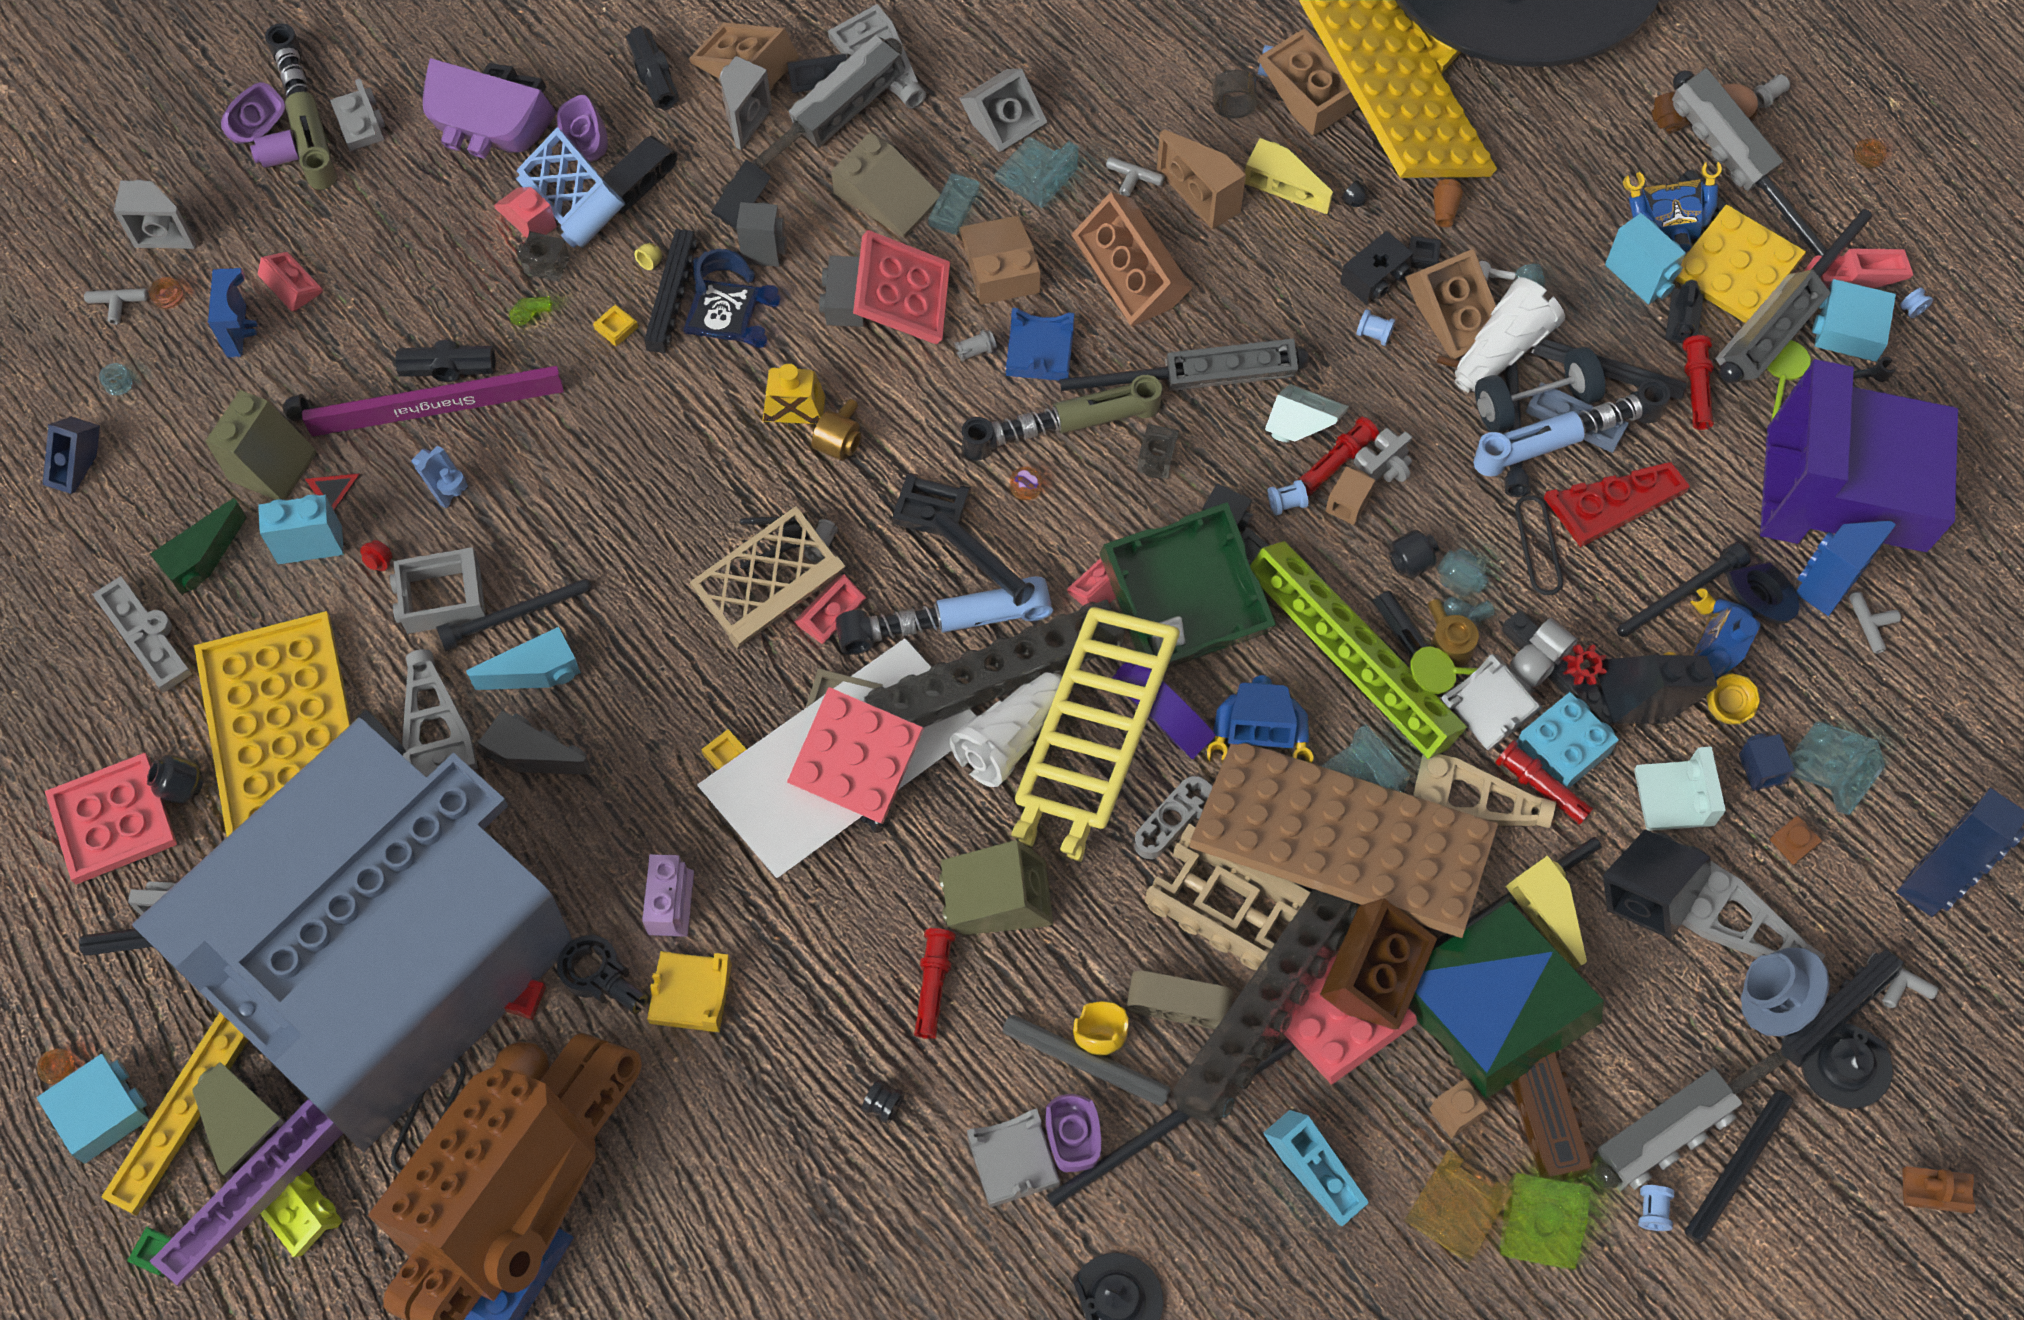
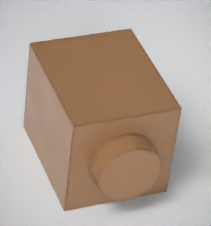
M1346 466L1329 495L1325 512L1355 525L1372 495L1375 479L1370 478L1368 474L1361 470H1354Z
M1465 1078L1438 1096L1429 1110L1449 1137L1453 1139L1481 1120L1488 1108Z

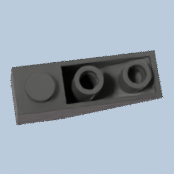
M501 711L478 742L485 757L512 772L589 775L591 773L587 754L574 745H570L569 748L559 743V739L553 733L542 729L541 732L534 729L526 718L516 713L511 716Z

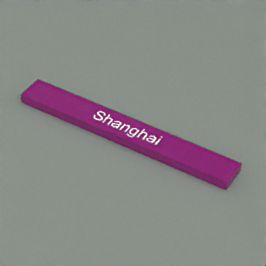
M551 366L307 409L302 411V416L311 437L562 393L564 388L558 366Z

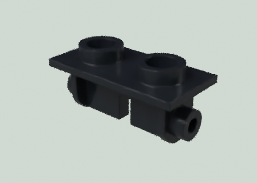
M1688 280L1681 289L1674 288L1672 290L1665 340L1683 343L1686 338L1698 335L1704 294L1700 293L1701 288L1697 281Z

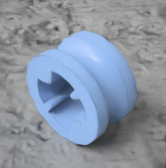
M1922 287L1910 293L1900 304L1902 310L1907 309L1909 311L1908 316L1910 318H1915L1923 313L1933 302L1931 296L1926 297L1924 295L1926 291Z

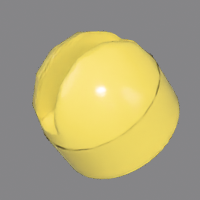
M653 243L642 245L634 253L639 265L649 271L654 269L662 259L661 249Z

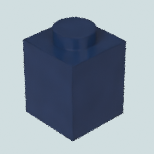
M1765 733L1754 735L1747 740V743L1738 754L1752 791L1783 785L1795 771L1780 734L1767 736Z

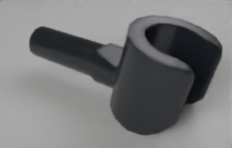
M1882 357L1874 367L1854 371L1853 379L1873 377L1879 382L1887 381L1896 371V369H1886L1893 361L1892 358Z

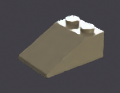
M871 132L831 171L834 194L903 238L942 199V195L892 145Z

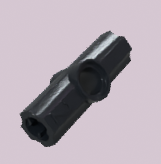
M642 26L631 29V32L626 36V41L633 55L635 68L643 86L646 85L655 108H660L663 111L673 108L679 101V95L671 79L669 65L663 51L659 52L650 29H645Z
M441 340L435 342L433 347L399 348L396 350V371L399 377L432 376L438 381L452 382L457 380L459 375L494 374L496 372V357L493 346H460L450 340Z

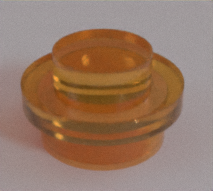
M53 1049L45 1052L39 1058L37 1064L39 1078L48 1085L57 1084L75 1071L74 1057L63 1049Z

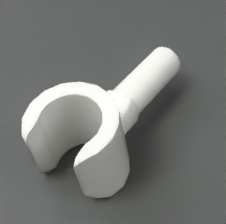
M1479 262L1486 281L1488 277L1511 280L1515 278V272L1492 269L1488 262Z

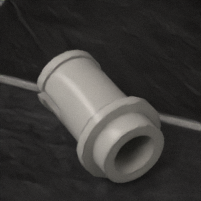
M1777 74L1765 85H1759L1754 89V93L1758 98L1759 108L1770 107L1774 103V99L1789 90L1790 82L1786 76Z
M981 330L979 335L955 342V348L959 350L957 354L961 362L984 352L990 354L992 349L997 348L994 336L990 330L986 332Z
M821 519L815 531L829 548L834 535L838 531V527L834 526L835 524L829 520ZM804 546V554L809 560L819 563L825 559L818 548Z

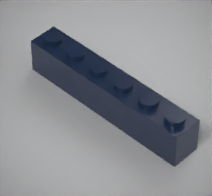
M1990 787L1913 867L1896 893L1931 917L1941 909L1948 911L1957 899L1960 900L1970 887L1975 886L1983 874L1986 875L1997 861L2000 862L2011 847L2014 848L2024 837V828L2022 827L2024 824V810Z

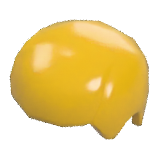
M1734 673L1719 677L1716 680L1718 687L1708 693L1706 697L1708 709L1717 720L1731 725L1742 724L1754 717L1760 702L1756 685L1748 677Z
M1105 1001L1084 1005L1080 1018H1075L1074 1040L1080 1048L1094 1055H1109L1124 1045L1128 1036L1129 1018L1126 1010L1116 1003Z

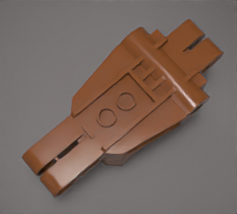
M579 1033L568 1042L540 1081L498 1065L472 1076L367 1215L409 1256L407 1262L401 1267L385 1291L383 1303L388 1313L402 1320H464L481 1296L494 1301L501 1290L514 1293L530 1285L540 1270L542 1256L551 1244L596 1158L594 1137L641 1071L642 1062L638 1052L586 1033Z

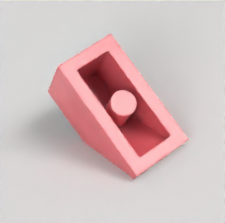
M532 187L516 188L494 204L495 209L533 244L557 227L551 205Z

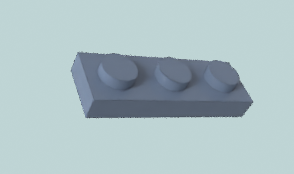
M1552 389L1533 395L1527 406L1526 413L1541 420H1546L1570 411H1574L1578 415L1581 411L1591 412L1593 406L1557 389ZM1623 421L1622 424L1617 422L1610 429L1603 431L1598 429L1597 433L1590 431L1585 433L1583 440L1613 453L1628 426V422Z

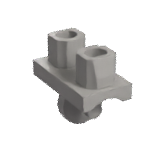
M1386 428L1377 436L1374 443L1382 452L1376 455L1366 446L1355 455L1354 464L1361 471L1368 474L1370 478L1375 479V482L1381 476L1387 482L1394 478L1404 482L1410 476L1408 465L1412 463V460L1407 456L1409 451L1407 444L1412 440V436L1406 431L1398 436Z

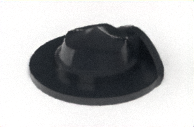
M1762 562L1724 572L1734 594L1740 603L1748 608L1752 614L1775 624L1788 623L1797 616L1799 611L1797 593L1787 577L1773 564Z
M1848 1023L1801 1065L1803 1076L1814 1093L1829 1104L1845 1109H1860L1878 1101L1888 1090L1893 1074L1888 1045L1870 1032Z
M1123 1253L1100 1255L1086 1263L1073 1276L1072 1280L1086 1320H1160L1163 1293L1159 1280L1154 1272L1136 1257Z

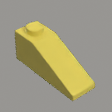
M1260 138L1246 164L1245 184L1328 214L1333 191L1288 148Z
M1547 855L1505 887L1543 937L1576 970L1585 964L1587 959L1570 884L1565 879L1566 874L1563 868L1557 862L1552 861Z

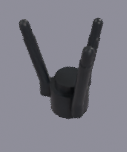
M802 513L808 521L807 513ZM781 516L741 518L739 522L743 525L772 524ZM792 518L783 525L782 535L783 537L801 539L802 527L795 518ZM785 543L780 546V554L792 548H799L800 545ZM776 548L758 556L772 558L775 556ZM751 560L741 563L740 568L746 569L750 567Z

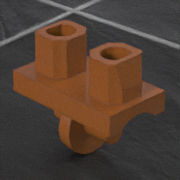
M1909 1166L1902 1169L1904 1206L1970 1214L1976 1211L1973 1199L1974 1174L1951 1172L1946 1169L1934 1170Z

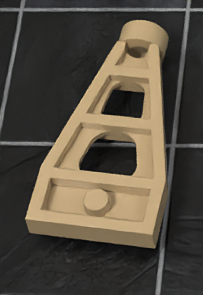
M1422 754L1413 796L1496 822L1498 826L1538 825L1550 828L1556 801L1533 796L1458 758L1438 754L1427 759ZM1463 780L1475 786L1480 792L1479 803L1474 807L1452 806L1448 798L1453 781ZM1496 792L1510 797L1514 801L1513 811L1506 814L1487 810L1486 805L1489 793ZM1533 808L1538 809L1537 815H1532L1531 811Z

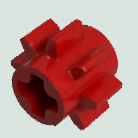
M1579 644L1573 646L1575 655L1563 656V659L1568 662V669L1563 674H1571L1575 677L1574 685H1580L1584 678H1586L1589 685L1596 684L1594 675L1606 674L1607 671L1602 668V660L1606 658V655L1599 656L1595 653L1596 645H1589L1584 652ZM1584 660H1588L1590 666L1581 670L1579 664L1583 663Z

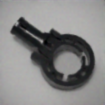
M597 935L581 936L568 943L560 953L557 962L558 975L572 994L584 998L595 997L601 1003H605L607 999L603 994L604 992L610 999H616L633 1014H638L642 1011L637 1006V1002L643 1007L646 1006L648 995L642 993L623 978V976L625 978L629 976V969L620 963L617 952L605 938ZM591 947H593L596 954L603 957L601 967L597 972L586 976V978L576 977L575 965L583 956L591 955L593 953ZM567 969L570 972V976L574 980L573 983L570 982L567 978Z

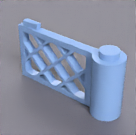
M558 127L516 170L519 173L516 180L522 187H532L551 205L554 217L561 224V229L564 231L561 234L562 238L573 248L577 245L584 248L625 205L623 199L609 187ZM561 140L563 142L561 155L551 156L552 148ZM578 160L577 173L567 174L568 161ZM560 162L558 175L549 176L550 163ZM537 164H542L540 177H531L528 174ZM584 179H594L596 184L588 192H582ZM575 180L574 193L564 194L566 181ZM557 182L556 195L547 196L548 183ZM573 200L572 209L563 216L561 214L563 201Z

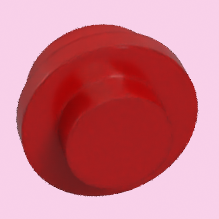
M373 540L371 543H365L360 549L362 561L369 569L385 571L390 566L393 555L384 543Z

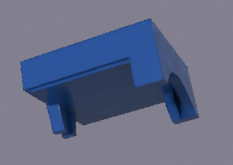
M242 268L213 269L208 323L226 357H241L244 338L257 335L256 329H245L247 327H258V324L254 320L245 319L246 303L237 288L245 280Z
M1012 308L1006 376L1058 381L1069 378L1075 313H1067L1057 317H1038L1021 311L1019 308Z

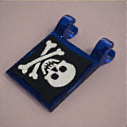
M703 280L707 292L705 295H701L696 291L683 329L684 333L742 341L758 348L765 347L768 340L765 335V329L761 326L749 327V323L757 301L770 307H777L779 305L781 297L777 295L778 288L774 285L753 287Z

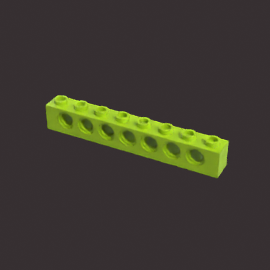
M1285 541L1262 548L1251 563L1250 568L1266 593L1427 759L1447 751L1467 726L1435 694L1427 692L1417 684L1411 669Z

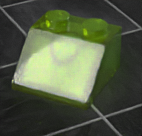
M1515 1173L1507 1183L1499 1256L1575 1270L1587 1226L1591 1187Z

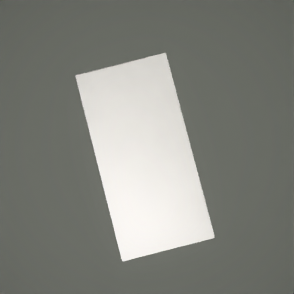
M906 639L897 643L851 676L883 684L876 707L925 728L898 790L952 751L950 737L969 720L976 717ZM844 681L834 688L867 704L871 703L874 693L872 688ZM824 696L698 784L702 792L776 878L780 877L863 816L787 783Z

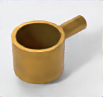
M848 399L838 413L827 410L821 416L812 436L811 445L813 449L841 461H844L848 456H852L856 452L861 441L860 425L858 422L849 419L858 408L855 400Z
M1440 599L1430 601L1428 606L1437 624L1430 643L1445 652L1453 661L1455 667L1466 665L1470 661L1479 639L1476 625L1470 619L1461 615L1447 616Z

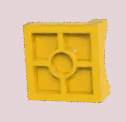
M660 951L656 974L653 973L652 975L654 984L650 986L652 997L647 1017L649 1024L720 1032L732 967L729 954L714 953L713 958Z

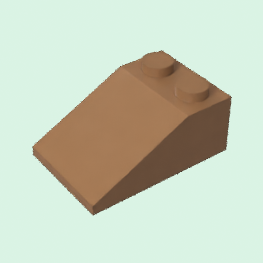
M723 22L694 52L689 61L700 69L720 78L722 69L729 65L735 56H738L767 70L769 90L771 91L782 75L788 72L787 62L796 61L799 56L785 28Z
M1305 28L1259 56V63L1292 116L1312 136L1358 108V103L1327 49Z
M1166 129L1161 131L1157 171L1165 176V180L1213 230L1241 212L1246 178L1241 165L1234 163L1228 155Z
M1019 216L959 227L980 305L1040 293L1039 265L1033 245Z
M1474 248L1406 276L1417 307L1451 359L1467 353L1476 341L1475 337L1491 318V313L1496 307Z

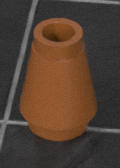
M1440 180L1433 189L1435 224L1437 226L1451 227L1453 225L1464 194L1461 189V183L1456 180Z

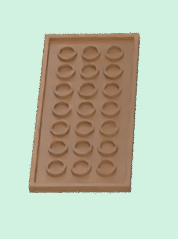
M1242 743L1230 744L1191 837L1189 848L1361 905L1385 898L1416 923L1462 938L1498 823L1275 751Z

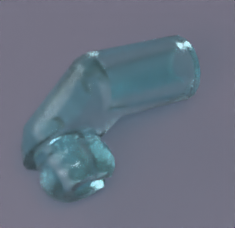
M1450 597L1443 604L1447 616L1461 615L1470 619L1474 624L1495 614L1494 608L1488 600L1472 606L1460 599Z

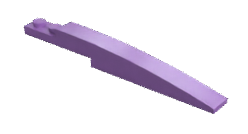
M308 1099L150 1260V1263L175 1285L181 1286L285 1190L287 1185L308 1169L343 1132Z

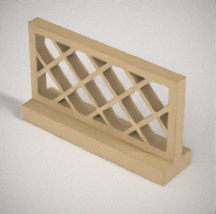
M795 506L694 578L689 584L730 636L729 640L735 648L738 649L840 575L845 565L838 556L835 557L797 506ZM792 518H795L802 527L801 539L782 536L783 525ZM779 528L778 536L770 535ZM806 534L812 541L805 540ZM763 539L777 541L775 558L757 556V543ZM781 542L800 545L798 562L779 559ZM804 546L818 548L825 559L816 565L802 563ZM750 548H752V554H751V555H750V554H744L747 550H749ZM736 558L751 560L748 577L730 575V563ZM755 561L774 564L771 581L752 578ZM778 565L797 567L795 580L790 584L776 582ZM726 566L725 574L717 573ZM801 568L809 569L807 572L800 576ZM710 577L724 579L722 597L708 595L700 584ZM728 580L747 583L745 600L726 597ZM751 584L770 586L769 599L764 603L749 601ZM775 587L783 588L774 595ZM713 601L721 602L720 610ZM725 603L744 606L743 617L733 625L723 615ZM748 606L756 607L753 611L747 614Z

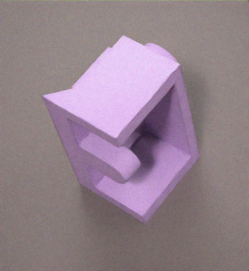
M649 855L642 920L648 935L688 937L694 870L688 869L685 862H681L679 855Z

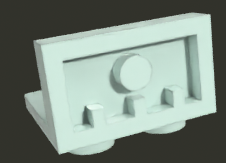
M1698 747L1689 761L1637 765L1634 769L1645 826L1649 831L1715 826L1726 811L1712 747Z

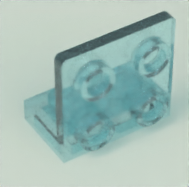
M1028 137L995 173V180L1040 208H1043L1078 169V146L1068 141L1061 149L1053 151L1035 139Z
M1816 722L1790 755V760L1795 770L1791 776L1830 789L1836 810L1846 815L1852 813L1885 768L1878 740L1821 722Z
M1367 724L1355 731L1352 744L1321 765V767L1399 792L1405 791L1410 774Z

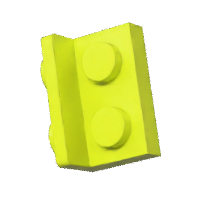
M306 1171L297 1176L292 1183H289L285 1190L260 1213L293 1257L303 1256L325 1230L338 1228L343 1222L336 1213L334 1204L321 1194L314 1185L313 1177Z

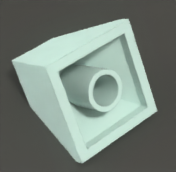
M1289 384L1277 395L1265 430L1271 432L1272 437L1276 440L1289 443L1290 440L1295 442L1336 424L1347 412L1349 406Z

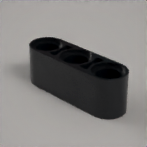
M648 136L602 177L609 187L625 202V205L618 212L623 213L629 210L674 168L678 159L676 151L656 137Z

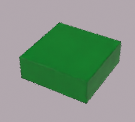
M146 1226L127 1261L164 1278L165 1275L153 1266L150 1260L172 1237Z

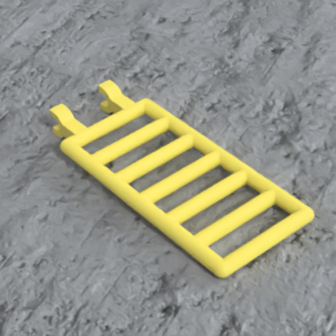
M1098 607L1089 609L1015 795V802L1018 805L1024 806L1025 809L1021 819L1013 828L1012 837L1018 838V841L1024 845L1033 847L1037 826L1043 812L1072 820L1074 822L1070 833L1065 837L1060 851L1067 853V857L1070 859L1082 861L1086 846L1085 842L1091 827L1103 829L1108 824L1179 639L1180 632L1178 628ZM1098 622L1164 638L1158 655L1155 656L1092 640ZM1086 652L1152 669L1146 686L1143 687L1080 670ZM1074 683L1135 698L1140 700L1134 717L1130 718L1067 700ZM1062 713L1128 731L1121 750L1055 732ZM1050 744L1115 762L1116 764L1109 782L1043 763ZM1037 777H1045L1104 794L1097 813L1032 795L1031 792Z

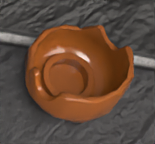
M523 1041L505 1046L497 1054L493 1065H498L538 1081L543 1078L550 1068L545 1051L537 1044Z

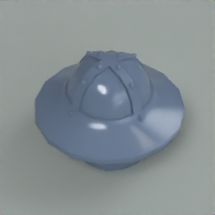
M1785 948L1770 955L1758 957L1751 963L1747 971L1741 995L1742 1014L1750 1027L1765 1036L1779 1037L1801 1030L1815 1019L1825 1004L1830 987L1828 969L1818 955L1805 948Z

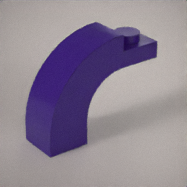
M1125 663L1117 670L1112 679L1145 687L1151 670L1147 667ZM1162 680L1149 718L1180 750L1193 760L1216 734ZM1127 697L1138 707L1140 700Z

